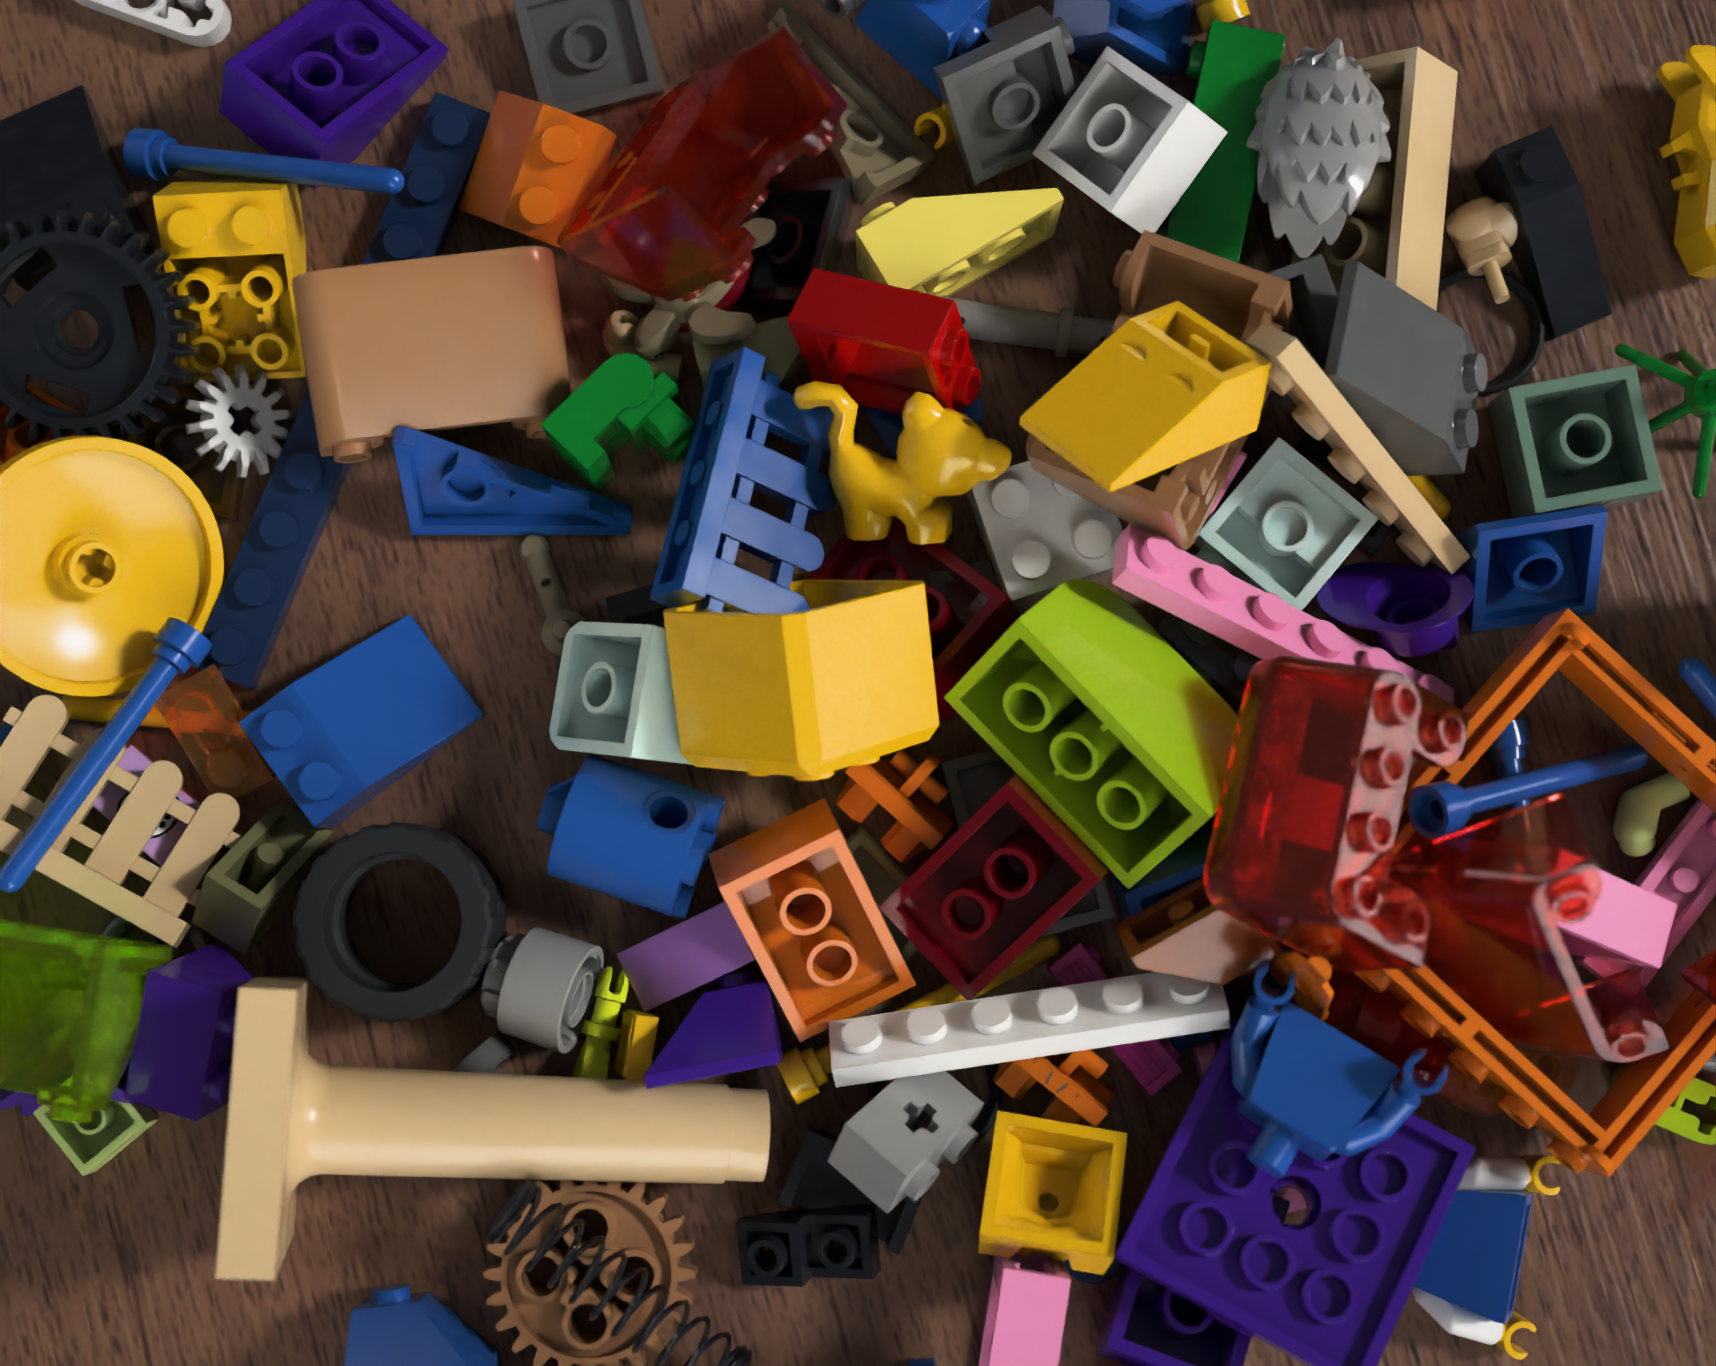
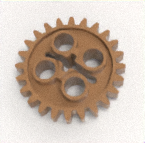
M537 1180L535 1182L542 1189V1197L532 1220L551 1204L561 1202L563 1205V1215L557 1228L559 1231L571 1221L576 1220V1215L579 1211L585 1209L598 1211L604 1216L608 1226L607 1236L605 1237V1250L600 1263L613 1253L625 1251L627 1258L633 1256L641 1257L649 1262L654 1273L653 1282L645 1287L643 1294L655 1285L667 1284L669 1296L665 1309L680 1300H688L690 1305L692 1304L694 1294L688 1289L679 1286V1282L695 1278L698 1267L680 1262V1257L691 1251L695 1243L694 1239H675L673 1233L685 1220L683 1214L673 1215L665 1219L660 1213L669 1198L666 1192L649 1201L643 1197L648 1182H636L631 1189L623 1186V1182L610 1181L578 1182L559 1180L560 1188L558 1189L549 1180ZM532 1198L521 1214L522 1217L518 1218L506 1233L509 1235V1238H501L495 1244H490V1242L487 1244L486 1249L489 1252L502 1258L501 1263L488 1266L483 1271L484 1278L501 1282V1288L490 1294L485 1300L486 1305H505L508 1311L495 1326L497 1331L507 1330L516 1326L520 1335L515 1340L511 1350L516 1353L532 1344L537 1348L533 1366H543L549 1357L558 1360L557 1366H573V1364L581 1366H598L600 1364L605 1366H622V1358L627 1357L634 1366H645L647 1360L644 1347L632 1354V1347L653 1319L661 1302L663 1290L661 1289L650 1296L631 1315L616 1337H611V1330L624 1313L618 1308V1304L613 1297L602 1310L606 1316V1329L596 1334L586 1333L581 1330L575 1322V1308L583 1304L596 1306L599 1304L617 1273L621 1257L605 1267L599 1276L600 1281L594 1278L574 1304L569 1305L568 1299L581 1282L578 1275L583 1268L582 1263L585 1265L592 1263L598 1251L600 1241L591 1245L572 1263L561 1276L558 1285L552 1288L540 1286L534 1282L530 1272H526V1266L549 1231L557 1214V1209L541 1220L510 1255L505 1256L504 1250L531 1208L534 1201ZM576 1226L563 1236L569 1248L578 1231ZM582 1237L577 1249L588 1240ZM555 1243L544 1257L552 1259L559 1267L568 1250L559 1243ZM626 1283L615 1295L630 1304L638 1287ZM674 1310L666 1316L653 1330L645 1344L653 1350L661 1352L668 1342L660 1328L662 1326L676 1331L682 1318L680 1314Z

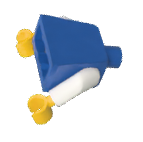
M1530 1154L1523 1159L1519 1157L1478 1156L1469 1162L1414 1283L1413 1293L1415 1301L1446 1332L1487 1345L1496 1344L1511 1357L1522 1360L1526 1358L1528 1352L1520 1346L1510 1343L1513 1332L1519 1328H1527L1532 1332H1536L1534 1324L1514 1311L1533 1194L1556 1195L1559 1193L1561 1187L1541 1184L1539 1170L1545 1163L1560 1164V1162L1553 1156Z

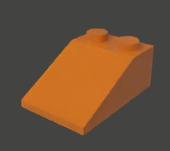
M825 798L708 854L718 888L799 1042L828 1029V1022L849 1019L916 986Z

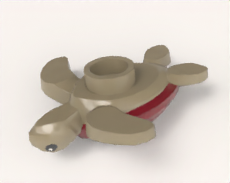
M713 191L702 202L704 225L686 230L666 242L657 252L650 270L635 263L620 242H612L605 249L602 256L603 268L609 286L622 299L649 304L653 308L644 318L640 319L634 334L636 354L643 359L649 360L662 357L669 351L678 335L677 332H690L695 340L704 344L730 343L742 340L748 336L756 326L753 316L748 313L730 312L728 310L739 299L749 279L752 268V249L766 245L777 234V226L773 220L753 218L744 224L738 221H730L731 209L726 199L720 192Z

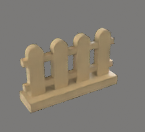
M46 694L35 697L23 712L11 706L2 719L7 724L13 726L0 746V850L8 855L12 854L104 729L98 728L92 731L82 745L62 735L61 733L68 723L69 713L65 704L53 695ZM125 744L36 866L35 870L178 948L191 925L179 919L180 915L188 903L196 907L200 895V890L197 888L223 846L231 849L243 837L233 831L240 819V808L237 801L225 793H214L208 796L198 810L176 799L184 783L180 769L170 761L159 760L148 765L141 777L138 778L119 767L126 754ZM52 748L72 761L43 803L24 792V790ZM110 781L130 792V794L102 836L82 823ZM14 806L35 817L26 832L4 821ZM169 814L188 826L163 866L159 868L140 857L165 815ZM72 838L93 850L84 865L63 854ZM130 871L151 882L143 898L121 886Z

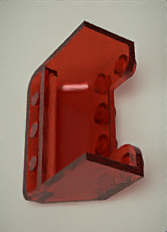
M782 26L684 80L664 95L652 108L557 238V244L575 263L666 302H671L678 298H681L684 302L690 301L698 296L708 285L719 280L724 284H729L739 278L754 260L750 252L754 247L756 239L746 227L738 228L745 217L757 210L767 199L769 192L765 187L773 176L784 170L794 158L805 154L808 158H813L834 141L837 132L833 127L848 107V104L785 27Z
M1289 655L1257 662L1251 668L1247 677L1203 871L1204 888L1210 902L1219 911L1311 958H1324L1328 961L1331 968L1339 972L1422 968L1430 929L1429 914L1424 903L1415 892L1388 878L1411 758L1413 757L1430 767H1442L1455 763L1461 756L1464 748L1470 715L1397 671Z

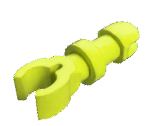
M608 966L603 969L598 977L594 996H597L591 1021L584 1020L581 1033L587 1034V1037L580 1050L572 1077L606 1079L610 1059L609 1049L611 1041L618 1042L621 1028L615 1026L621 1002H626L630 984L624 969L618 976L613 992L609 991L612 967Z

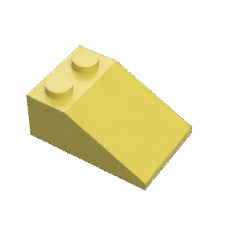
M1058 188L911 198L897 207L893 202H888L878 206L864 216L860 222L862 227L856 230V267L865 280L942 297L944 295L950 297L1053 237L1064 198Z

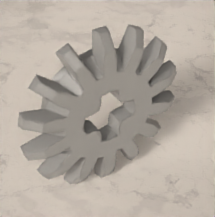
M234 365V381L230 379L221 367L211 370L218 385L215 387L199 379L194 384V387L205 396L204 401L188 399L186 401L185 409L200 413V421L185 424L187 434L203 432L204 439L206 440L196 447L195 450L200 457L212 449L217 452L219 456L213 468L219 472L223 471L230 460L235 461L236 477L238 478L247 477L249 464L254 461L260 476L268 473L269 465L266 454L269 453L277 461L282 448L276 440L279 439L286 442L290 432L284 427L279 426L278 421L290 420L295 417L294 410H275L273 406L284 396V390L277 388L266 396L263 391L266 385L267 374L262 371L258 372L251 385L249 384L244 365ZM230 406L238 411L246 406L252 409L255 414L250 422L257 429L254 435L247 430L237 435L230 429L234 422V418L228 412Z

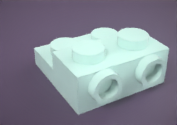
M1278 437L1202 527L1193 544L1200 549L1196 555L1199 559L1209 564L1221 566L1231 575L1264 592H1270L1279 596L1286 603L1302 611L1379 518L1283 439Z

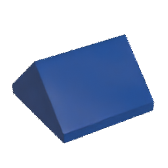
M1604 505L1475 524L1456 535L1455 538L1471 556L1457 570L1466 574L1473 584V599L1465 610L1467 626L1470 632L1476 633L1538 623L1543 616L1567 608L1576 616L1595 614L1608 512Z

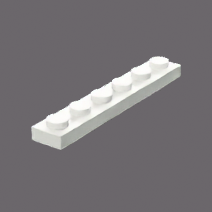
M1151 972L828 1022L831 1070L835 1087L837 1088L1230 1028L1229 1008L1223 985Z

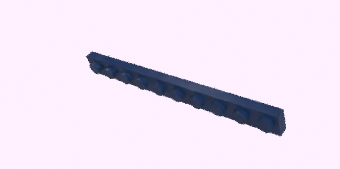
M435 92L401 171L405 181L404 187L399 193L391 195L361 265L441 255L458 215V208L491 113ZM309 388L203 633L211 642L212 648L198 668L252 690H255L352 464L336 463L333 456L321 457Z

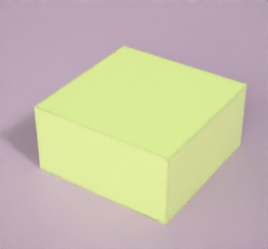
M108 1065L112 1080L122 1086L118 1076ZM82 1073L33 1112L82 1176L99 1170L159 1120L149 1106L136 1102L131 1104L121 1103L100 1093L88 1083Z

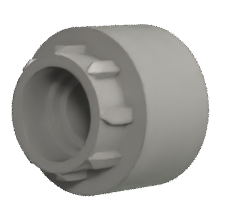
M541 927L533 928L526 935L519 933L516 936H507L499 943L487 966L481 989L482 1007L489 1017L497 1019L498 1028L502 1034L563 1054L568 1053L583 1035L581 1031L584 1020L590 1021L597 998V996H594L596 983L604 969L603 950L600 946Z

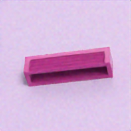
M1076 942L1046 966L1061 986L1109 979L1100 968L1105 963L1091 944L1084 948L1081 943ZM1158 1039L1109 1046L1150 1096L1183 1071L1176 1063L1181 1056L1167 1039H1164L1161 1043Z

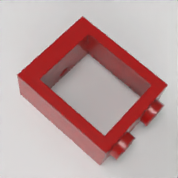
M814 268L787 321L813 382L818 381L841 385L857 404L902 415L906 401L916 392L930 394L943 408H951L960 413L963 412L965 406H971L974 403L980 389L981 373L976 368L969 346V334L963 327L955 300Z

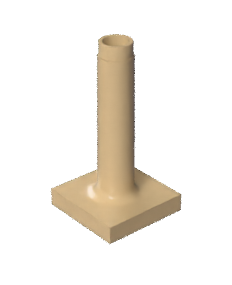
M260 974L238 987L215 1279H276L294 1235L297 1186L300 1182L311 1176L360 1175L723 1184L725 1181H764L769 1159L771 1126L770 1102L767 1090L729 1088L728 1085L701 1083H676L646 1089L645 1081L332 1066L319 1063L308 1054L313 983L308 976Z

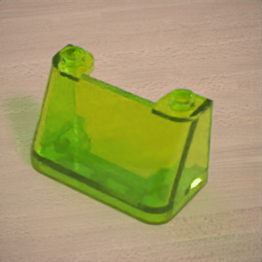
M0 918V1089L37 1095L36 1103L49 1107L48 1118L58 1121L91 1122L92 1111L106 1110L133 1052L148 970L172 961L174 946Z

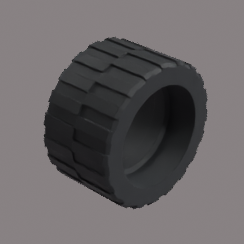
M390 822V825L372 824L359 828L360 831L352 835H344L332 843L333 847L325 854L319 855L312 864V870L307 879L302 881L297 894L299 896L297 910H294L293 926L296 927L297 937L295 946L298 957L302 958L307 969L305 973L311 982L317 984L325 993L324 997L334 1005H341L348 1009L350 1014L360 1018L379 1019V1022H399L446 1011L458 1005L459 1001L463 998L472 996L482 987L481 983L483 982L489 961L499 943L507 937L506 916H509L507 901H504L501 890L503 885L499 876L492 871L487 863L489 860L479 850L473 849L466 843L467 840L454 833L440 831V828L404 822ZM403 859L425 863L441 872L449 880L458 897L462 921L459 941L450 960L433 975L412 983L391 982L372 974L356 955L348 932L350 902L362 879L371 870L384 863Z

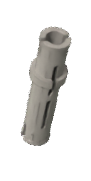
M942 296L956 301L960 317L965 318V320H962L964 329L969 334V339L1055 350L1054 357L1067 358L1068 352L1085 355L1091 354L1105 341L1101 338L1108 336L1115 323V320L1074 315V309L1062 307L1061 313Z

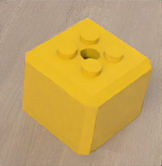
M804 579L791 581L789 590L802 595L808 602L810 610L784 614L730 612L725 609L722 612H700L702 601L665 609L663 612L681 755L695 767L745 771L749 776L788 775L793 776L794 780L797 781L820 780L833 776L836 770L848 766L875 763L880 760L882 755L929 741L939 726L923 580Z

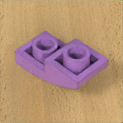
M725 901L617 954L644 1012L756 959Z

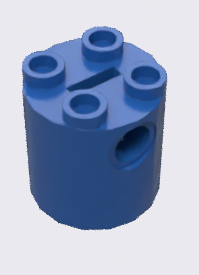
M589 753L577 775L561 783L553 781L544 798L537 821V830L554 836L548 860V875L686 920L698 888V884L695 882L700 868L706 870L710 861L708 854L713 852L718 833H715L726 799Z

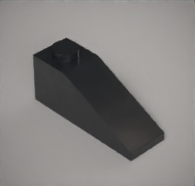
M1551 125L1493 150L1474 175L1484 197L1489 196L1498 203H1509L1515 212L1518 221L1517 238L1510 248V252L1526 286L1536 297L1543 313L1544 325L1551 340H1555L1610 316L1612 310L1579 181L1553 126Z

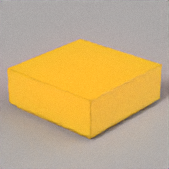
M626 1009V1012H623L614 1070L625 1080L645 1081L644 1075L651 1067L659 1017L650 1012Z

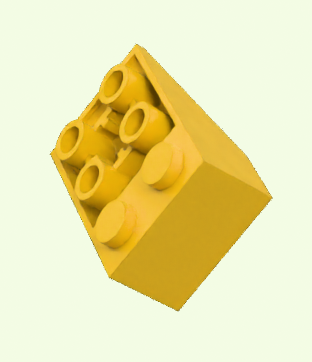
M252 178L172 182L154 194L152 197L161 249H166L170 252V256L164 263L165 273L183 271L186 274V277L172 289L175 295L195 296L196 302L187 308L181 309L182 319H191L201 323L200 329L183 333V342L195 345L201 350L199 355L180 358V365L185 366L194 373L193 379L183 381V384L196 383L199 379L206 382H216L211 370L221 367L230 379L234 381V365L238 364L245 366L249 380H254L260 371L267 374V379L307 377L292 290L293 278L307 272L306 238L298 184Z
M1175 301L1126 321L1020 416L1019 425L1043 442L1049 449L1055 451L1091 478L1095 483L1108 492H1112L1257 431L1272 362L1180 301Z

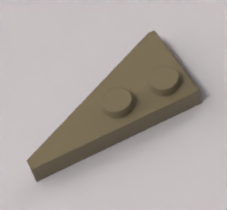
M788 4L781 6L767 27L845 177L852 181L851 189L855 197L864 205L922 175L936 158V155Z

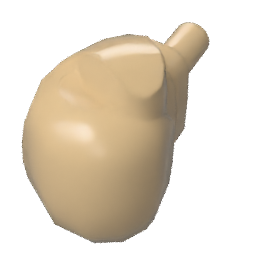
M1489 196L1480 197L1454 210L1445 221V229L1455 245L1463 264L1466 266L1468 274L1472 276L1485 275L1494 302L1500 304L1510 299V294L1500 268L1504 267L1512 259L1510 248L1517 238L1518 221L1509 203H1498Z

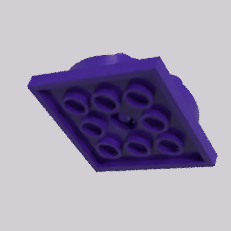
M1234 1018L1230 1022V1028L1226 1030L1180 1124L1167 1144L1162 1159L1115 1251L1114 1259L1202 1307L1229 1328L1246 1336L1261 1340L1306 1366H1377L1476 1147L1412 1113L1390 1138L1353 1156H1344L1333 1152L1323 1162H1320L1298 1150L1283 1178H1277L1264 1172L1247 1158V1154L1263 1127L1239 1112L1243 1096L1233 1086L1230 1039L1238 1023V1020ZM1289 1187L1295 1189L1305 1199L1307 1212L1300 1224H1283L1276 1216L1272 1206V1195L1279 1188Z

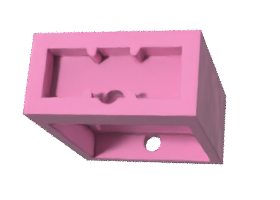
M1469 843L1450 904L1455 909L1564 954L1659 969L1677 908V904L1564 853Z
M1016 1252L1010 1259L995 1256L978 1366H1058L1071 1278L1063 1262L1054 1260L1049 1256H1040L1032 1253L1031 1255H1021L1019 1252Z

